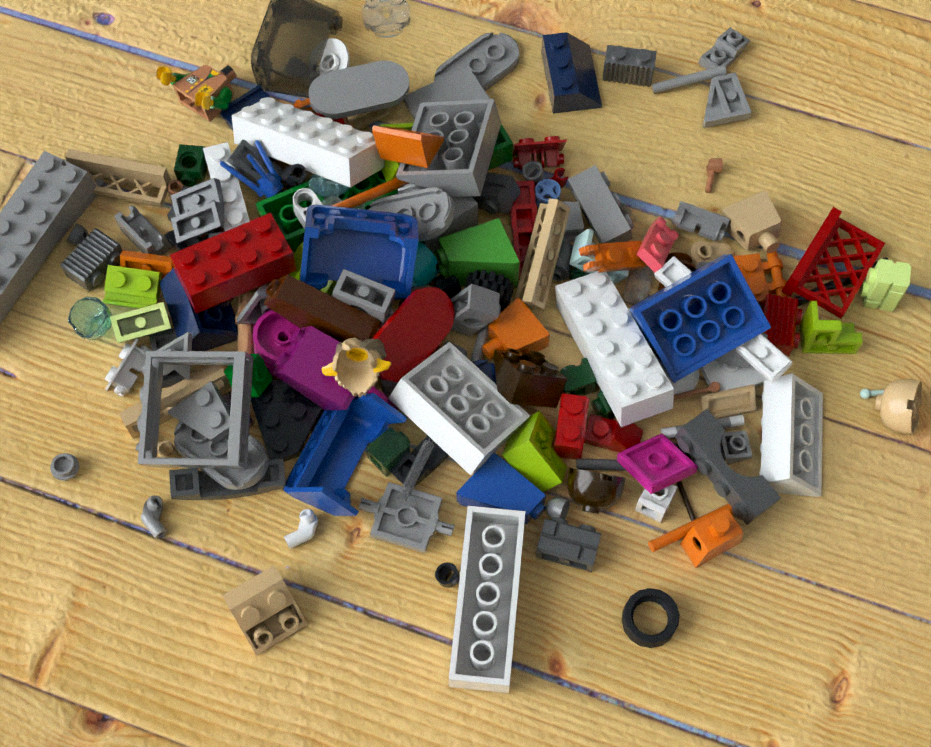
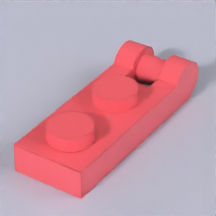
M660 216L649 227L637 255L656 272L663 267L670 249L679 234L674 229L671 230L666 225V221Z

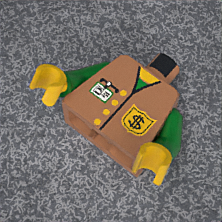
M203 65L188 74L172 73V69L166 66H159L157 68L156 78L165 86L170 85V83L173 85L180 103L209 122L221 110L228 109L231 100L234 98L230 82L237 76L235 71L228 65L219 72L208 65Z

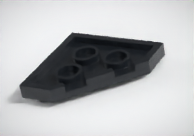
M281 379L272 381L259 397H251V404L269 459H283L285 462L299 457L304 448L303 445L309 434L313 432L323 409Z

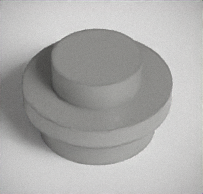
M68 453L57 455L52 460L50 466L52 475L60 481L71 480L77 475L80 468L77 458Z

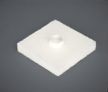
M712 361L700 368L708 386L712 382H718L720 384V391L752 384L758 387L764 385V380H767L752 365L749 368Z

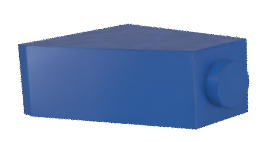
M495 452L456 492L457 502L465 507L476 506L526 511L524 524H527L532 518L534 520L538 519L546 509V506H544L546 495Z

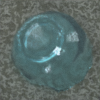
M86 296L72 306L68 322L81 338L96 340L104 336L111 328L110 316H112V313L100 299Z

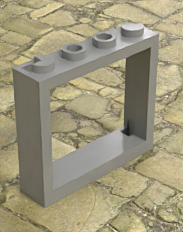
M146 351L145 366H142L144 387L140 390L142 414L139 415L137 422L140 440L135 449L138 451V464L153 468L247 469L253 356L242 351ZM164 365H233L227 459L157 457Z

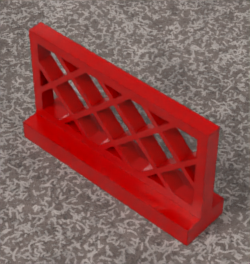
M833 207L781 292L790 297L795 292L809 301H817L819 307L842 319L865 280L869 268H872L884 247L885 242L840 218L842 211ZM838 228L848 232L851 238L841 239L837 231ZM861 243H867L876 249L873 252H864ZM854 244L857 254L848 255L844 246ZM837 247L841 256L831 257L827 248ZM860 260L864 269L854 270L851 261ZM843 262L847 271L837 272L833 263ZM826 264L830 273L820 275L816 265ZM850 277L854 287L843 288L840 279ZM833 280L836 289L826 291L823 281ZM816 282L819 292H812L803 286L805 283ZM839 295L843 303L842 308L831 303L829 297Z

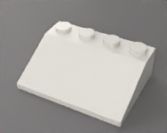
M450 342L403 376L388 398L470 475L482 466L530 417L519 405L510 404L497 391V385Z

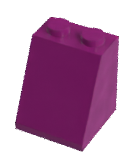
M312 326L298 328L290 338L291 345L288 350L284 351L276 360L275 366L277 368L273 374L324 410H347L355 396L348 389L339 386L338 382L335 381V376H325L322 373V367L333 362L337 343L340 342Z

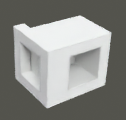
M672 484L658 491L663 494L662 496H657L655 493L650 494L644 489L637 502L635 511L661 523L678 487Z

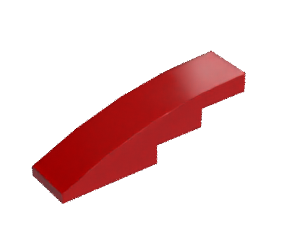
M534 180L516 181L520 188V195L515 202L513 201V206L510 209L512 245L520 262L518 280L521 277L537 216Z

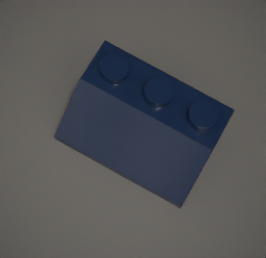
M567 32L543 35L541 55L553 113L602 108L590 45Z
M174 268L159 282L177 338L187 332L192 334L191 351H207L238 340V324H235L236 316L230 299L196 314Z

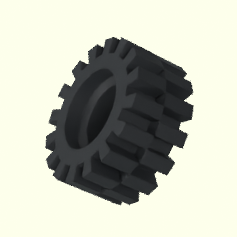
M476 270L474 273L470 272L467 275L464 289L470 284H474L500 293L499 304L501 311H503L510 305L514 284L510 282L509 278H503L504 275L502 274L495 275L494 271L487 273L486 270H482L480 273Z

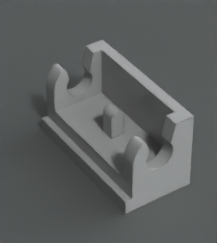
M129 206L131 213L127 217L121 212L114 215L120 230L142 253L163 256L173 248L168 240L139 213L135 206Z

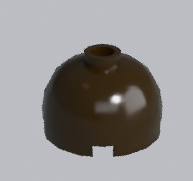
M569 468L567 489L572 500L583 505L582 511L599 514L600 508H611L617 504L622 496L626 478Z

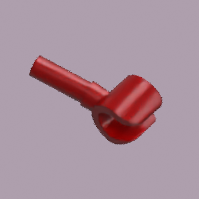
M557 168L553 177L549 179L556 181L560 188H563L569 177L560 178L564 175L565 168Z

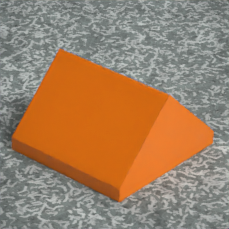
M373 125L372 129L380 159L424 168L429 167L444 141L443 136L397 127Z

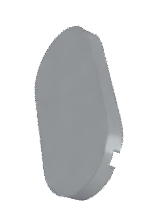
M493 32L483 34L441 64L436 70L434 82L468 66L486 91L516 68L519 62L518 44L511 36L504 33H499V35H493Z
M386 60L327 72L318 76L310 85V104L315 112L331 119H340L393 107L403 101L404 96L408 94L410 87L409 76L401 65Z
M437 187L382 197L371 203V208L369 209L406 214L416 218L418 222V242L430 240L441 235L450 226L455 215V203L452 197Z
M179 421L174 431V444L183 458L227 459L229 434L215 443ZM249 434L247 469H198L227 489L242 490L255 485L262 479L268 469L269 458L261 442Z

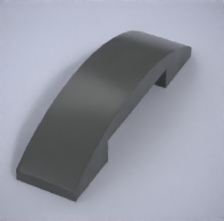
M283 459L269 460L268 469L262 479L255 485L242 490L227 489L203 471H199L198 468L169 470L171 499L177 500L231 499L262 494L286 487Z

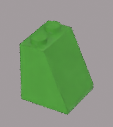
M499 218L439 238V250H436L439 260L437 268L441 269L440 275L442 274L446 278L454 275L459 280L460 287H465L467 275L470 272L474 273V271L478 270L481 273L482 270H486L487 273L494 271L495 275L502 274L504 275L503 278H509L510 282H513L514 288L518 287L520 262Z

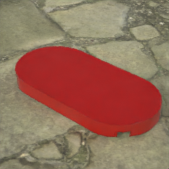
M435 287L416 289L374 335L372 339H379L384 345L387 356L383 360L391 362L389 369L379 373V378L386 381L399 382L403 376L426 360L448 335L454 322V308L445 292Z

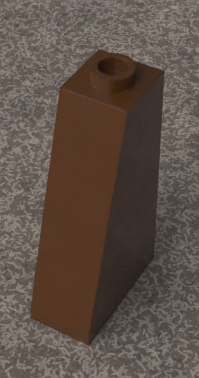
M288 274L278 280L274 279L266 289V294L268 295L264 302L265 306L300 329L312 326L339 342H344L349 338H357L362 341L372 339L381 323L377 318Z

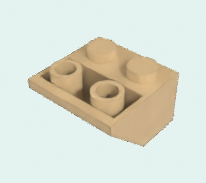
M275 566L270 567L222 595L256 655L308 625Z

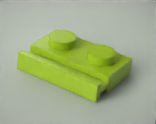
M108 265L103 303L134 308H143L157 304L161 286L159 282L162 280V272Z

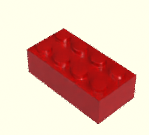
M271 213L170 254L175 273L196 314L269 283L274 279L297 271L293 252Z

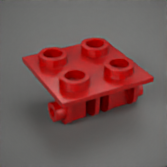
M560 136L545 137V141L534 142V138L520 139L519 143H515L513 147V155H517L516 158H513V167L523 170L524 165L531 161V154L533 161L536 162V154H540V162L542 168H544V153L546 156V167H560V164H564V154H559V151H562L567 139L560 140Z

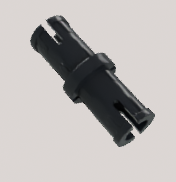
M302 164L291 165V168L288 166L282 175L283 184L287 187L301 184L307 173L303 171L305 167Z

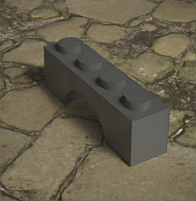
M706 409L682 426L675 435L679 447L695 461L699 472L706 475L713 483L717 494L724 497L732 506L735 516L748 525L771 508L781 497L763 475L756 477L743 476L733 471L725 463L720 449L721 439L725 430L710 411Z

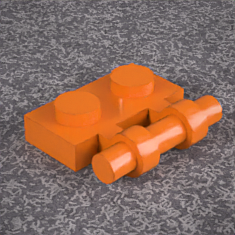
M777 251L767 253L768 262H761L759 253L733 256L759 305H762L766 294H776V296L781 295L788 298L787 294L781 292L787 281L783 279L781 271L783 263L778 258ZM771 273L773 282L766 283L764 274Z

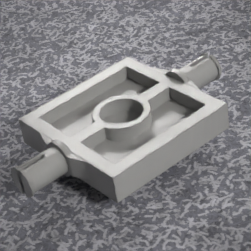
M388 482L385 493L378 503L362 498L359 504V510L374 513L375 521L370 533L371 538L418 552L426 553L430 538L435 532L452 536L454 531V524L439 521L438 514L443 502L442 497L412 489L410 496L405 497L407 502L404 501L402 503L404 498L399 501L396 497L399 496L398 493H400V488L403 486Z

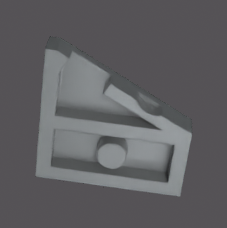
M736 72L712 77L703 127L707 128L749 119L752 112Z
M212 381L168 410L171 416L215 443L229 434L230 410L217 385Z

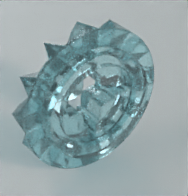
M316 174L312 175L308 181L309 189L323 197H336L351 188Z

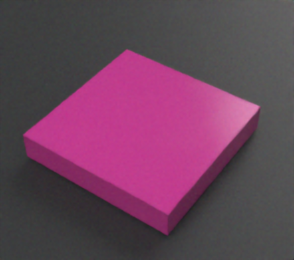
M663 433L617 453V462L650 494L656 493L697 472V465Z

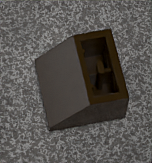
M507 348L506 351H494L497 391L510 404L557 408L567 378L558 371L559 368L556 365L549 363L545 359V355L537 351L522 353L513 348Z

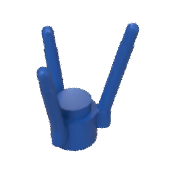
M259 140L255 141V145L270 173H266L251 154H248L247 158L262 177L257 181L260 186H257L224 161H220V165L253 189L259 197L265 195L269 198L284 187L280 182L282 178L274 169Z

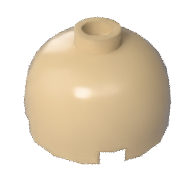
M899 379L888 384L883 394L877 395L875 410L880 411L881 420L887 428L901 434H915L920 417L918 409L922 405V382L916 379Z

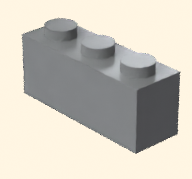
M596 165L568 179L570 190L576 201H579L580 208L600 244L627 242L633 239L631 229L634 228L632 220L628 214H622L620 210L622 203L616 192L611 194L608 188L610 182L604 171L600 173Z

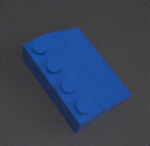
M724 254L629 308L640 331L673 383L771 328L732 254Z

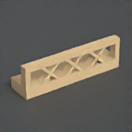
M68 149L65 156L67 162L87 171L95 183L96 188L92 193L158 207L163 206L168 192V183L171 181L166 167ZM108 178L113 182L106 187H99L95 181ZM127 183H134L137 186L136 189L130 192H124L120 187ZM153 187L160 188L157 198L146 196L145 191Z
M549 199L548 204L540 203L515 296V299L520 297L528 308L544 310L571 209L558 199Z
M211 365L190 376V380L184 379L162 390L159 425L174 418L168 413V410L210 381L217 385L220 393L232 388L224 373V369L220 365ZM141 402L119 412L125 427L133 439L140 436L137 422L139 415L142 414Z

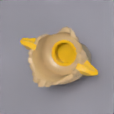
M349 338L344 342L337 343L333 362L322 367V373L325 376H335V381L338 382L339 386L348 389L353 396L358 395V397H361L363 394L366 395L367 391L378 381L379 373L389 369L391 362L383 360L387 354L381 340L366 339L362 341L357 338Z

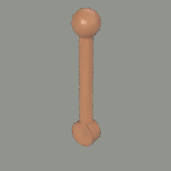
M712 382L708 387L675 394L673 402L677 399L702 393L719 392L720 384Z

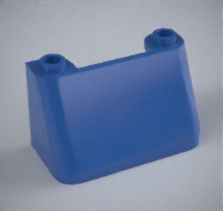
M328 205L309 206L306 213L300 281L321 290V288L327 286L328 280L338 281L343 269L395 289L394 300L407 298L411 294L419 240L417 219L400 213Z

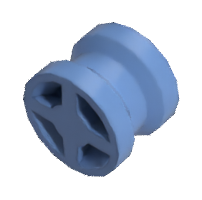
M543 179L536 185L535 202L538 209L540 203L548 204L549 199L560 200L561 188L556 181Z

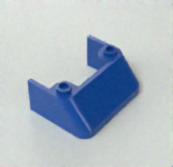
M375 393L363 394L361 397L355 396L347 410H324L286 480L284 491L293 498L333 516H357L359 511L350 505L351 495L349 491L344 489L367 445L382 441L388 433L389 424L405 423L407 417Z

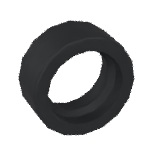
M647 588L639 590L630 596L623 609L622 625L624 632L631 641L641 647L654 648L664 645L672 638L679 625L680 614L677 604L670 595L662 590ZM647 601L656 602L666 611L668 617L667 626L659 634H644L635 626L633 613L641 603Z

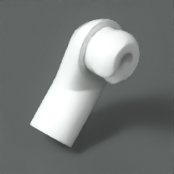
M305 509L299 514L301 520L298 530L284 536L289 549L313 538L318 519L311 509Z

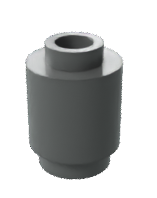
M562 241L552 278L553 281H562L569 278L572 265L569 263L573 245L567 241Z

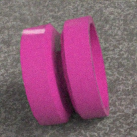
M270 310L259 317L253 327L254 354L261 356L270 374L275 376L273 374L277 368L275 362L284 351L288 350L291 345L290 338L299 327L275 311Z

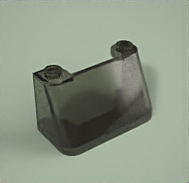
M270 0L251 54V67L257 86L260 85L263 91L309 98L310 85L320 76L319 65L329 35H336L337 31L342 29L343 18L339 15V12L315 0Z

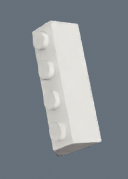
M793 373L780 376L773 384L768 380H764L762 393L763 417L761 419L762 443L760 445L761 469L759 476L763 475L777 493L812 497L822 496L823 393Z

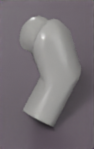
M157 495L150 496L145 502L141 521L155 539H160L167 533V530L159 521L163 509V500Z

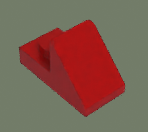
M590 414L584 443L620 453L639 444L644 430L634 423L621 427L618 420L615 421Z

